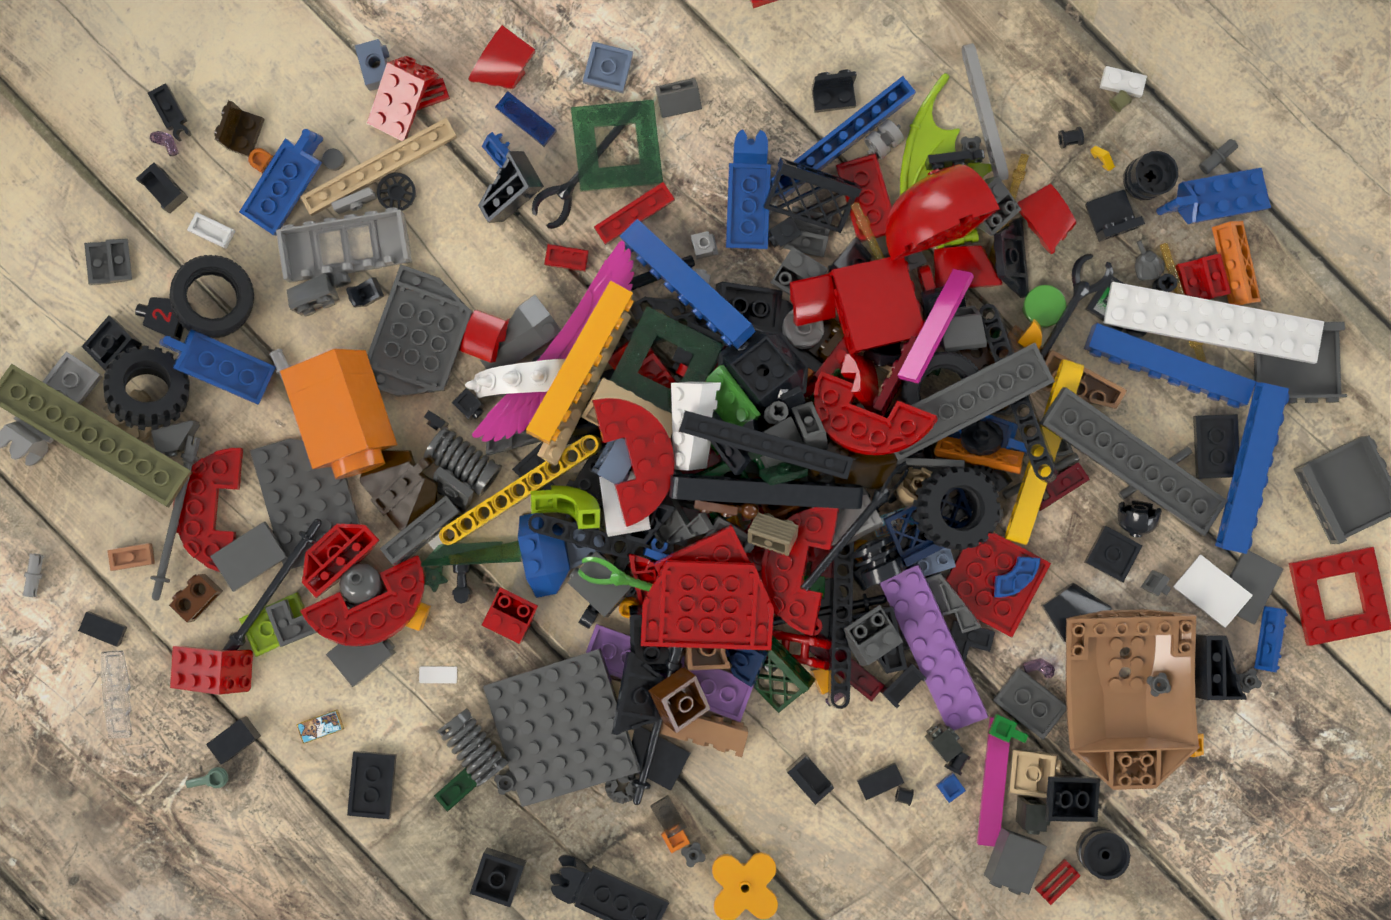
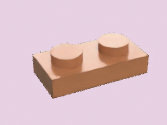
M152 543L107 550L110 571L155 564Z

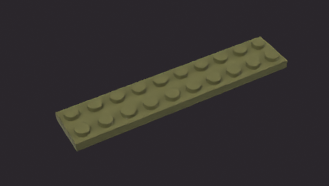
M12 363L1 377V408L164 506L170 507L192 474V471Z

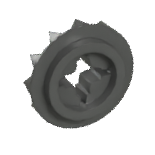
M632 774L618 778V781L622 784L629 782L625 787L627 794L622 790L615 792L618 787L616 779L606 782L605 790L607 796L613 802L621 804L632 801L636 791V786L632 782L634 779H637L636 776Z

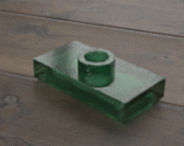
M782 462L778 465L759 470V477L770 486L808 476L807 468L788 462Z

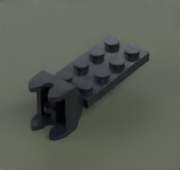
M571 855L560 856L558 860L563 866L559 869L560 873L550 874V880L554 884L551 885V891L556 898L567 904L574 903L575 907L603 920H661L669 905L668 900L594 865L590 868L583 860Z

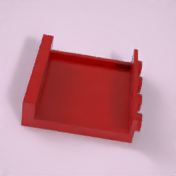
M891 257L833 269L830 272L834 288L835 306L849 354L855 355L863 350L910 340L911 336L918 337L925 321L922 320L920 313L921 305L916 300L914 293V282L909 276V264L904 257L893 261Z

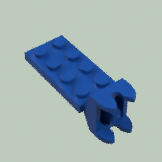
M743 129L735 137L733 163H729L726 248L768 249L769 210L765 209L763 205L770 190L771 164H767L768 139L762 130L756 135L755 141L751 138L747 140V135Z

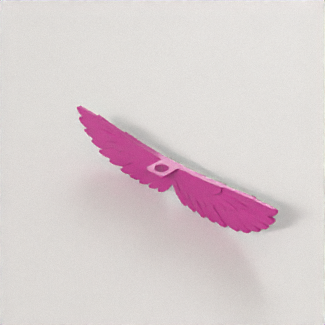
M623 240L617 244L610 256L604 261L567 323L537 361L567 358L610 281L631 291L633 285L629 283L634 276V272L630 271L634 261L630 260L631 250L629 248L624 252L625 242ZM547 392L506 394L475 429L472 437L479 438L483 436V442H488L494 438V441L497 442L505 435L506 439H509L516 431L518 434L522 433L531 422Z

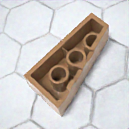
M1050 350L1044 361L1055 380L1061 360H1072L1054 350ZM1084 367L1076 395L1086 402L1117 409L1127 390ZM1053 383L1039 390L1051 392Z
M686 647L684 649V668L687 670L730 669L725 649Z
M712 714L711 717L701 715L677 733L662 723L660 734L683 741H688V738L693 739V743L701 746L713 744V748L718 751L729 752V750L736 751L735 756L742 757L748 736V728L744 726L742 721L738 722L732 719V722L723 721L724 717Z

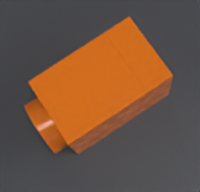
M332 349L280 371L312 469L332 467L335 479H343L368 472L385 464L381 451L397 446V442L366 350Z

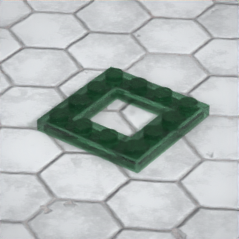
M654 100L570 108L580 192L658 185L663 182ZM635 124L639 164L599 168L594 128Z
M647 306L610 381L672 414L671 389L638 373L655 337L658 336L694 355L681 382H705L723 344Z

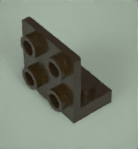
M228 100L227 105L222 109L220 125L216 127L214 132L215 140L227 150L249 157L250 152L255 148L265 119L243 111L234 102Z
M833 318L823 320L824 333L822 338L815 346L805 349L823 363L844 337L841 324Z

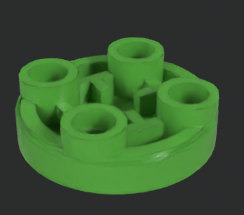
M1040 285L1027 294L1023 302L1022 311L1029 322L1035 319L1041 327L1047 328L1059 321L1066 308V300L1057 288L1050 285Z

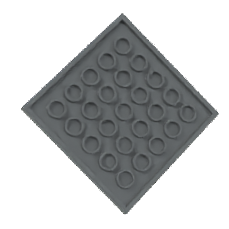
M601 648L483 686L522 807L641 771L628 731L622 732L619 735L611 734L618 699Z

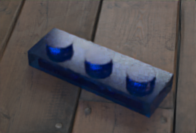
M509 91L506 92L495 106L497 111L543 147L546 146L557 132L552 125Z

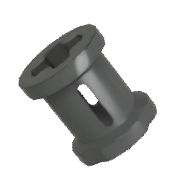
M780 401L772 403L764 410V419L769 424H777L788 416V407Z

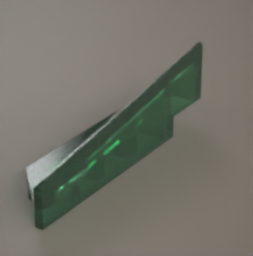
M503 541L441 544L421 563V567L523 561L519 541L503 544Z

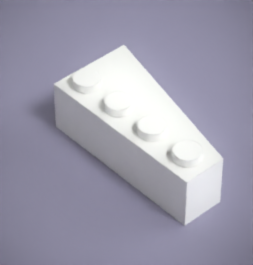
M690 381L671 383L674 469L689 471L707 468L711 441L679 432V427L684 410L712 418L713 409L717 408L718 402L715 400L716 391L720 390L721 383Z

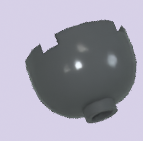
M355 564L340 578L341 594L347 602L354 606H358L381 595L383 591V580L379 572L368 564Z

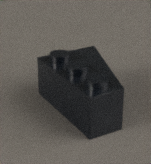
M508 151L504 165L496 172L498 175L495 181L489 185L478 204L488 223L504 222L544 187L524 151Z
M883 606L882 609L899 634L893 606ZM869 611L853 613V622ZM902 643L877 659L886 674L908 669Z
M1196 634L1195 698L1204 700H1247L1246 694L1243 693L1239 682L1241 681L1240 676L1236 673L1233 664L1235 660L1226 635Z

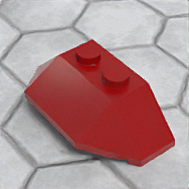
M336 524L305 552L302 576L303 585L315 598H318L336 585L348 569L366 558L380 540L366 525Z

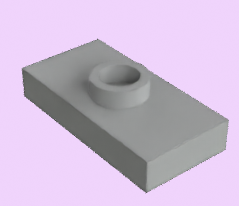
M368 187L336 200L331 204L334 211L341 214L349 210H359L363 207V204L373 201L377 197L375 192Z

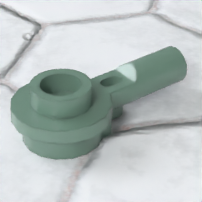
M215 767L203 777L186 780V787L192 788L207 785L208 787L221 788L228 782V773L224 768Z

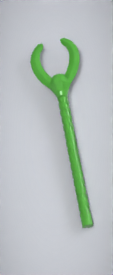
M585 557L582 559V563L596 562L605 566L612 572L610 579L592 578L585 575L580 569L577 572L584 580L594 584L629 585L649 591L652 586L651 583L631 578L622 570H618L610 562L598 557Z

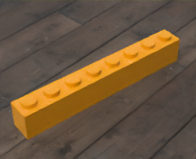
M612 281L609 282L529 423L526 433L550 445L551 441H557L561 433L560 425L562 422L567 423L572 414V411L569 409L573 403L577 404L583 394L580 392L583 384L586 386L589 384L593 376L590 373L592 368L599 366L603 358L601 352L604 347L609 348L614 338L611 336L614 329L619 330L624 321L621 318L624 311L629 312L634 303L631 291Z

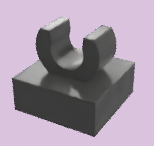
M1152 570L1141 588L1156 596H1159L1161 592L1167 596L1171 588L1166 584L1170 579L1166 575Z

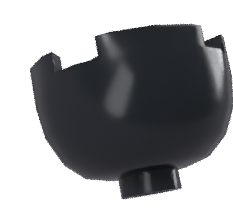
M1132 501V505H1125V502H1120L1118 504L1117 518L1119 525L1129 532L1130 536L1142 537L1153 532L1158 527L1162 510L1161 508L1156 510L1153 508V504L1143 501Z

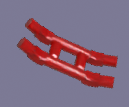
M772 630V635L777 640H782L781 644L788 651L790 641L801 643V654H792L800 664L823 670L829 669V662L816 657H809L810 646H815L828 650L831 648L830 641L816 636Z

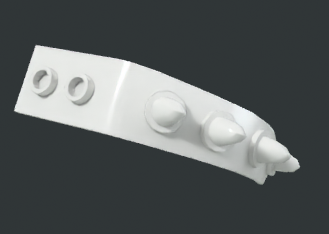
M566 359L518 363L487 369L477 373L474 380L466 382L465 386L468 389H473L477 398L510 393L547 392ZM599 379V381H598V383H597V385H596V387H595V389H594L593 392H595L597 386L599 385L600 379Z

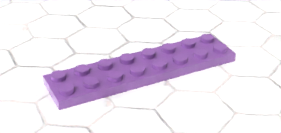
M919 563L881 582L880 585L890 606L894 608L897 622L921 673L927 678L925 682L946 727L949 726L953 730H957L988 718L986 708Z
M596 624L586 653L601 648L609 674L622 679L626 652H630V636ZM684 655L681 660L682 667H684ZM722 669L689 670L696 675L711 708L709 711L741 722L753 686H748L734 677L732 673ZM659 673L666 679L667 673Z

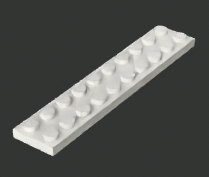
M1112 282L1103 324L1315 364L1318 359L1324 321Z

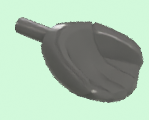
M1139 240L1136 243L1141 254L1138 255L1135 261L1136 275L1141 281L1157 279L1164 273L1165 262L1151 250L1146 251L1142 241Z

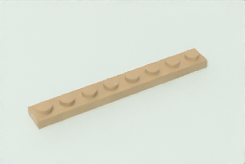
M446 117L303 194L300 198L308 213L313 216L332 206V202L360 191L384 176L397 171L458 137Z
M625 311L621 317L624 319L619 330L614 329L611 335L614 337L608 349L604 347L601 352L603 358L599 366H594L590 372L593 376L587 386L583 384L580 390L583 393L577 404L573 403L569 409L572 411L567 423L562 422L560 425L561 433L557 441H551L550 445L543 442L537 456L552 465H557L631 318Z

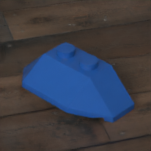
M526 514L519 517L518 541L526 580L536 598L557 594L571 570L565 541L533 532L528 526V520L533 514ZM541 517L533 518L531 522L534 529H541L544 525L543 519ZM555 523L552 531L555 535H561L563 529Z

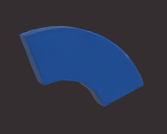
M1018 556L1016 564L1011 571L1004 575L995 576L994 597L1011 596L1025 588L1034 579L1039 568L1040 558Z

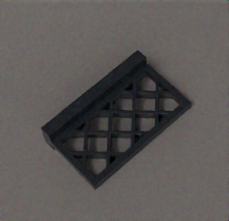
M780 157L778 170L763 207L841 233L856 197H859L862 189L856 182ZM781 175L790 177L792 184L781 188L779 185ZM804 182L809 183L812 190L800 195L797 185ZM795 187L798 196L787 201L783 192ZM822 189L829 190L831 196L820 201L816 192ZM781 194L785 203L778 206L771 205L772 198ZM814 194L817 203L806 208L803 198ZM842 195L850 197L847 204L841 207L838 206L836 198ZM800 200L804 209L798 212L791 211L789 205ZM833 200L837 209L825 214L822 205ZM820 206L823 215L816 219L811 218L808 211ZM839 213L841 219L838 226L830 224L827 218Z

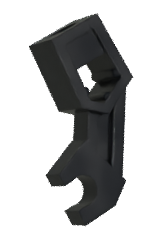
M646 296L633 303L630 309L636 322L653 315L655 310L663 311L669 318L674 317L672 310L675 308L679 309L681 314L685 313L681 302L676 299ZM647 302L652 309L644 313L640 305Z

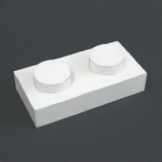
M1106 66L1100 88L1117 93L1120 90H1124L1129 96L1140 98L1143 94L1147 76Z

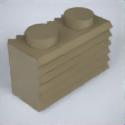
M758 512L748 530V543L788 556L798 536V525L790 520L783 521L774 518L769 513L762 514Z

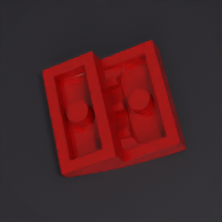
M1221 253L1175 265L1183 295L1210 300L1231 294Z
M830 273L790 282V301L793 303V322L796 326L836 318L834 288Z
M474 310L466 326L459 351L490 363L496 362L499 342H504L506 338L508 321L479 310Z

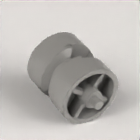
M886 119L877 127L878 131H872L864 138L865 144L869 148L867 153L869 155L876 153L877 158L883 159L891 152V147L895 148L904 141V136L899 130L901 126L899 124L896 126L892 121Z

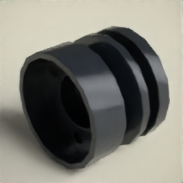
M1151 151L1131 161L1126 167L1123 174L1124 187L1135 199L1140 201L1151 200L1169 192L1176 185L1179 177L1178 166L1169 154L1162 151Z
M891 536L875 538L862 544L856 551L850 554L852 559L862 556V560L856 562L855 566L861 567L866 565L867 569L860 574L866 588L886 581L907 569L901 556L891 558L889 555L897 549L896 545L888 548L885 547V545L893 541Z

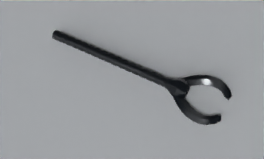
M635 101L568 182L546 188L534 198L532 214L537 216L540 203L547 197L557 194L558 197L564 200L561 215L556 221L546 224L548 229L558 228L567 220L571 211L572 194L575 186L609 147L621 130L624 129L625 125L640 110L643 105L639 101Z
M1086 254L1076 260L1071 274L1073 297L1040 350L1044 360L1075 310V307L1078 305V302L1088 294L1102 289L1110 282L1113 276V267L1110 262H1106V273L1102 279L1090 286L1088 282L1080 280V271L1082 265L1087 260L1092 259L1093 255Z
M906 461L899 464L893 470L883 487L875 490L871 503L801 585L805 591L808 592L877 507L889 501L890 494L904 481L909 469H905L903 476L892 489L888 490L886 487L896 472L902 466L907 465Z

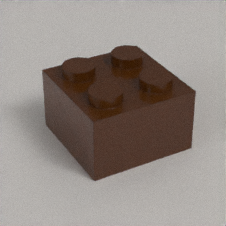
M684 667L649 690L663 723L676 733L711 709L696 675Z

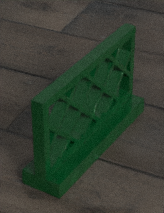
M772 635L771 650H765L768 652V661H764L763 666L769 667V675L759 673L753 687L780 713L802 693L807 692L816 679ZM773 667L779 668L783 672V677L773 675ZM759 679L769 680V688L762 687ZM773 680L783 682L784 690L774 689ZM788 682L794 683L799 690L797 692L788 691ZM774 694L784 695V703L780 705L774 699Z

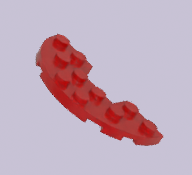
M822 371L815 385V409L826 434L841 447L856 453L885 455L904 450L927 435L938 420L936 415L900 401L896 402L888 418L852 405L856 398L851 392L853 383Z
M617 398L595 399L592 402L603 443L624 438L635 479L614 484L624 524L628 527L648 517L666 497L670 488V475L674 474L673 447L663 425L652 413L642 406Z
M228 448L215 451L205 458H201L192 466V474L189 477L176 531L183 543V547L193 558L197 559L207 568L218 572L220 571L210 556L236 540L235 531L216 530L219 488L240 490L243 448Z
M813 507L788 518L787 520L798 525V536L789 555L786 556L785 554L782 555L773 550L765 549L762 560V582L774 607V611L789 626L811 636L815 634L823 593L811 590L807 592L802 589L801 585L804 580L810 546L831 550L839 508Z
M417 555L379 573L387 592L348 610L341 593L338 592L300 611L307 623L319 635L334 643L345 646H367L387 640L401 631L411 621L421 604L425 578L419 556Z

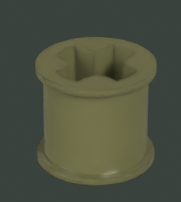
M1120 90L1115 97L1109 99L1110 106L1116 112H1121L1126 105L1132 102L1130 96L1124 90Z

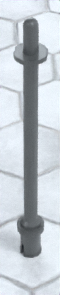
M188 435L184 454H181V458H183V466L191 471L192 465L195 461H198L197 453L202 438L195 437L194 439V436ZM189 478L174 501L157 576L153 575L150 577V579L155 580L152 592V599L154 601L160 599L164 582L170 583V579L165 576Z

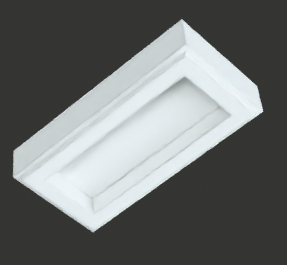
M198 212L195 213L187 231L227 249L235 233V230Z

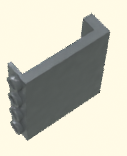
M1324 322L1318 359L1315 364L1254 353V381L1289 388V401L1287 404L1297 403V400H1305V403H1318V399H1326V403H1337L1339 399L1346 398L1347 394H1342L1339 338V332L1345 330V322Z
M1370 435L1360 436L1293 469L1330 544H1341L1347 541L1346 538L1391 517V476L1386 469L1387 464L1385 460L1380 457L1377 451L1376 442Z

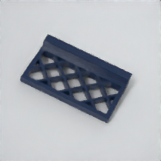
M955 487L949 489L941 501L942 518L949 520V527L955 529L962 528L969 522L972 511L962 488ZM957 490L959 495L956 504L947 501L950 492ZM946 503L955 506L950 518L942 515ZM913 504L883 519L893 539L892 542L897 547L896 556H901L906 567L945 548L935 545L931 540L919 539L920 530L918 527H916L913 536L904 533L908 522L919 524V522L910 520L912 511L917 509V507H913ZM958 509H964L968 518L962 521L955 520ZM897 518L904 520L900 532L894 530L891 521ZM903 536L912 539L909 547L904 550L900 546Z

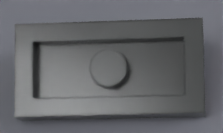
M695 78L655 86L662 118L702 109L699 88Z

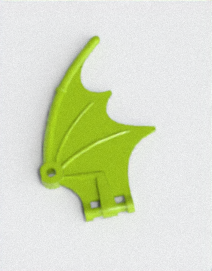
M944 73L938 79L920 106L912 124L909 126L910 130L905 144L900 173V195L913 184L927 177L928 173L932 171L926 170L925 167L928 155L956 152L955 141L960 129H941L936 126L932 116L936 96L949 80L947 73ZM968 163L966 165L976 171L982 178L992 171L991 164ZM974 229L964 238L936 246V249L944 248L947 245H951V247L964 245V242L969 241L971 243L978 242L977 229Z

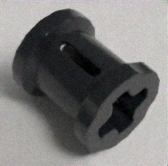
M1079 126L1075 130L1058 131L1060 148L1063 149L1066 146L1075 144L1083 145L1084 134L1082 128Z
M1164 274L1162 277L1155 279L1152 289L1172 292L1177 287V279L1172 274Z
M960 752L948 764H945L944 767L961 776L963 766L971 757Z

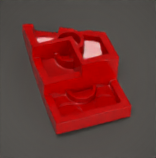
M501 25L482 52L468 80L473 83H485L490 86H501L513 90L525 75L524 67L536 53V50Z
M1051 183L1017 202L1021 208L1019 213L1027 220L1028 227L1039 237L1040 244L1050 254L1056 251L1055 247L1061 240L1063 241L1067 233L1076 225V219Z
M983 246L934 249L936 288L945 286L953 269L973 274L974 278L968 289L1003 285L1002 280L997 277L993 269L994 266L988 259Z
M640 333L613 352L608 361L610 366L619 375L621 383L636 396L671 388V383H676L673 376Z
M846 354L841 374L848 382L854 383L851 392L864 408L874 412L872 403L879 394L875 365L872 360L864 356Z
M629 554L633 577L653 584L658 576L654 566L655 561ZM635 587L639 605H643V600L648 591Z

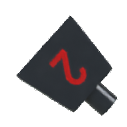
M151 297L148 305L139 303L136 306L135 314L144 317L143 326L181 341L184 327L175 318L170 306V299Z

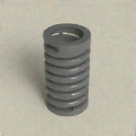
M447 426L443 427L427 447L424 457L426 458L428 455H431L435 460L436 466H441L444 470H450L456 479L466 482L475 491V494L482 496L498 476L502 465L495 464L493 459L489 460L488 455L482 457L483 452L481 450L475 453V446L469 447L470 443L468 441L463 442L461 436L456 438L454 431H449Z
M466 708L436 732L442 736L441 739L443 741L450 739L447 742V747H454L452 754H458L456 757L458 761L465 759L461 766L464 768L469 766L466 772L467 774L473 773L471 779L475 780L476 786L479 787L508 764V761L501 756L500 751H495L496 745L491 744L490 738H485L486 732L481 731V725H476L477 720L471 716V712Z

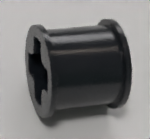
M898 786L895 802L910 806L914 790Z

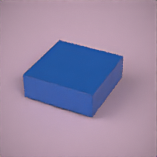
M953 772L936 784L949 803L966 791Z

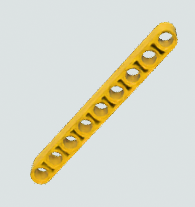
M1066 359L1061 360L1043 417L1062 387H1066L1076 394L1084 365ZM1041 425L1053 460L1055 461L1061 438ZM1036 448L1034 450V456H1041L1044 452V448ZM1030 459L1005 533V539L1024 545L1029 541L1047 483L1036 477ZM1045 467L1041 470L1042 477H1047L1051 473L1050 467Z
M586 435L564 449L558 461L560 465L558 473L553 472L551 469L552 464L545 461L443 527L439 533L440 541L443 544L451 545L466 538L531 496L530 491L540 490L596 454L602 447L601 439L596 435ZM590 438L596 443L593 450H589L586 446V442ZM571 450H575L578 454L575 462L569 459V452ZM536 473L542 475V482L540 484L534 481ZM519 484L523 485L525 488V492L522 496L519 495L516 491V488ZM501 495L507 498V505L505 507L499 503ZM483 507H487L490 511L488 518L482 515ZM466 518L472 521L471 529L465 527L464 521ZM449 529L455 533L453 540H450L447 536Z

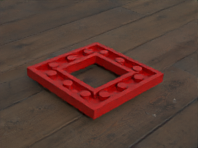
M1374 547L1288 563L1307 646L1391 630V622ZM1354 572L1363 613L1325 620L1317 580Z

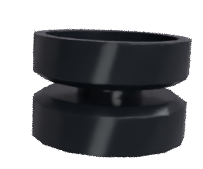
M1100 826L1089 828L1081 834L1077 841L1076 854L1079 862L1097 878L1104 880L1115 879L1125 873L1131 857L1129 846L1123 838L1110 829Z

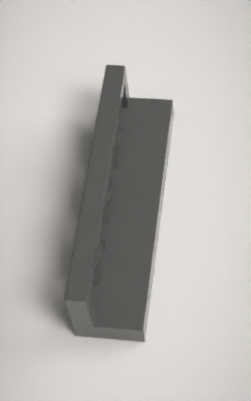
M446 495L380 549L392 565H398L435 538L443 527L464 513Z

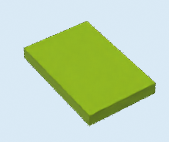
M298 592L268 605L271 606L287 599L294 618L302 616L300 610L305 608ZM264 607L246 633L255 657L280 647L265 609L266 607ZM248 615L239 618L241 625L244 623Z

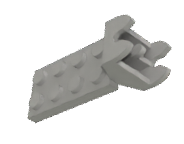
M66 351L42 382L81 405L103 376ZM15 416L14 420L16 422L6 424L0 430V449L6 447L12 441L9 449L11 458L17 460L29 452L26 456L25 465L33 466L48 452L47 442L51 444L54 439Z

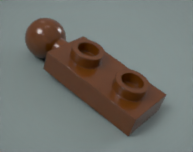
M695 500L694 508L700 509V512H719L725 517H733L734 515L737 516L738 513H742L746 519H753L758 514V507L753 503L741 505V503Z

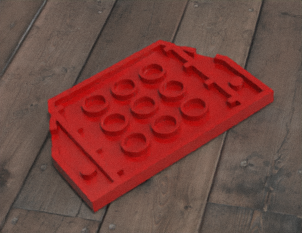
M666 560L643 600L641 646L771 650L774 607L755 564Z

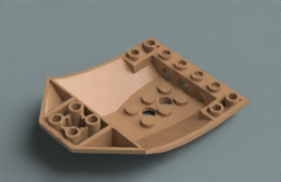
M1148 609L1104 610L1066 618V706L1070 750L1113 790L1156 789L1200 748L1195 701L1197 617L1195 614ZM1122 648H1130V652L1128 655L1120 656V650ZM1128 667L1130 668L1129 676L1125 678L1120 677V669ZM1161 672L1165 673L1171 686V691L1159 694L1158 697L1152 696L1150 685L1146 682L1149 676H1158Z

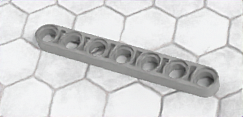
M973 43L963 45L962 57L994 177L999 176L1001 181L1007 180L1008 168L977 51Z

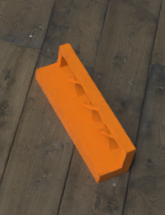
M1230 221L1212 227L1217 253H1221L1231 294L1227 295L1228 303L1242 306L1261 302L1243 221Z
M948 436L937 442L934 455L937 457L965 460V463L985 465V467L1016 474L1021 473L1024 452L1000 448L997 452L990 455L979 456L971 454L961 445L960 439Z

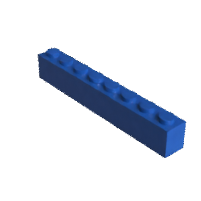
M904 76L900 77L793 162L821 171L911 101L916 91ZM781 175L779 180L781 188L792 184L790 177ZM774 177L771 178L770 185H772ZM804 182V183H802V184H800V185H797V188L801 187V186H802L803 184H805L806 182ZM793 187L783 192L785 198L796 191V189Z
M636 219L620 235V238L625 242V250L629 248L631 253L634 252L637 255L636 260L643 267L648 265L651 268L650 273L657 280L663 279L665 281L663 285L671 293L675 291L679 294L677 298L685 306L689 304L694 308L692 312L700 320L704 318L707 321L706 325L714 333L718 331L722 335L720 338L729 347L733 345L738 349L756 332L753 325L641 221Z
M1099 323L1092 325L1084 349L1089 351L1088 354L1094 357L1101 358V356L1109 358L1108 361L1113 364L1120 365L1123 363L1128 365V369L1140 372L1142 370L1147 372L1151 378H1164L1168 380L1167 383L1177 387L1183 385L1188 387L1187 390L1196 394L1202 392L1207 394V398L1214 401L1221 399L1227 402L1226 405L1233 408L1248 405L1256 381Z
M1256 382L1227 496L1228 501L1225 504L1215 543L1217 547L1247 554L1248 549L1252 546L1253 539L1251 536L1253 529L1256 528L1258 523L1256 516L1258 509L1263 503L1262 493L1268 483V469L1273 464L1274 458L1272 454L1279 440V426L1284 421L1283 410L1289 401V388Z

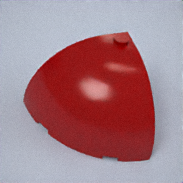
M957 164L942 170L935 169L929 172L927 177L919 180L904 191L893 204L886 224V243L891 260L893 261L964 238L999 210L998 203L983 178L972 168Z

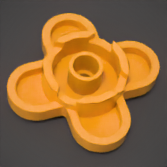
M756 853L746 863H741L737 858L729 854L720 855L714 860L712 874L714 879L723 887L714 899V911L720 919L734 920L745 909L749 910L759 919H768L776 913L778 908L777 897L767 887V884L776 873L775 861L769 854ZM746 884L749 886V888L747 890H742L741 886Z

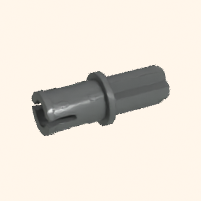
M1229 139L1219 149H1214L1212 155L1200 163L1199 167L1202 172L1209 174L1220 163L1223 164L1226 158L1238 149L1237 142Z

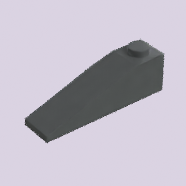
M534 294L517 307L508 321L506 338L504 342H499L496 362L490 363L482 359L480 361L486 369L515 364L557 336L561 329Z

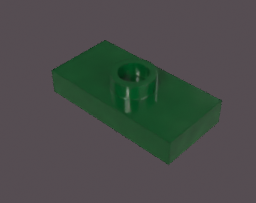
M467 767L434 795L447 812L476 787L475 780L471 779L473 773L467 774Z

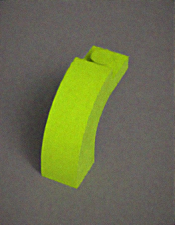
M551 485V490L530 491L531 514L565 513L576 520L578 529L600 528L599 504L586 491L560 485Z

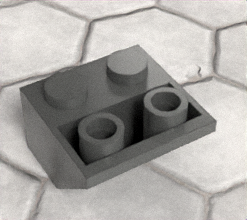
M999 176L984 180L1000 208L978 226L979 229L990 236L999 231L1021 210Z
M792 247L770 283L790 295V282L824 275L828 268Z
M322 274L287 289L290 310L306 317L316 313V309L321 307L329 308L335 305V301L340 299L336 289L332 286L330 276Z
M975 306L958 307L940 341L944 351L957 352L958 350H977L981 347H987L982 317Z
M880 605L844 628L849 648L861 666L870 665L903 642Z

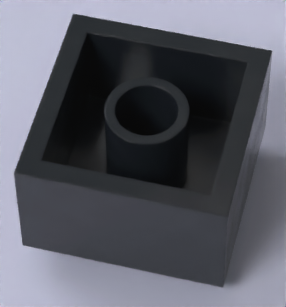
M487 847L483 852L470 894L511 907L527 860Z

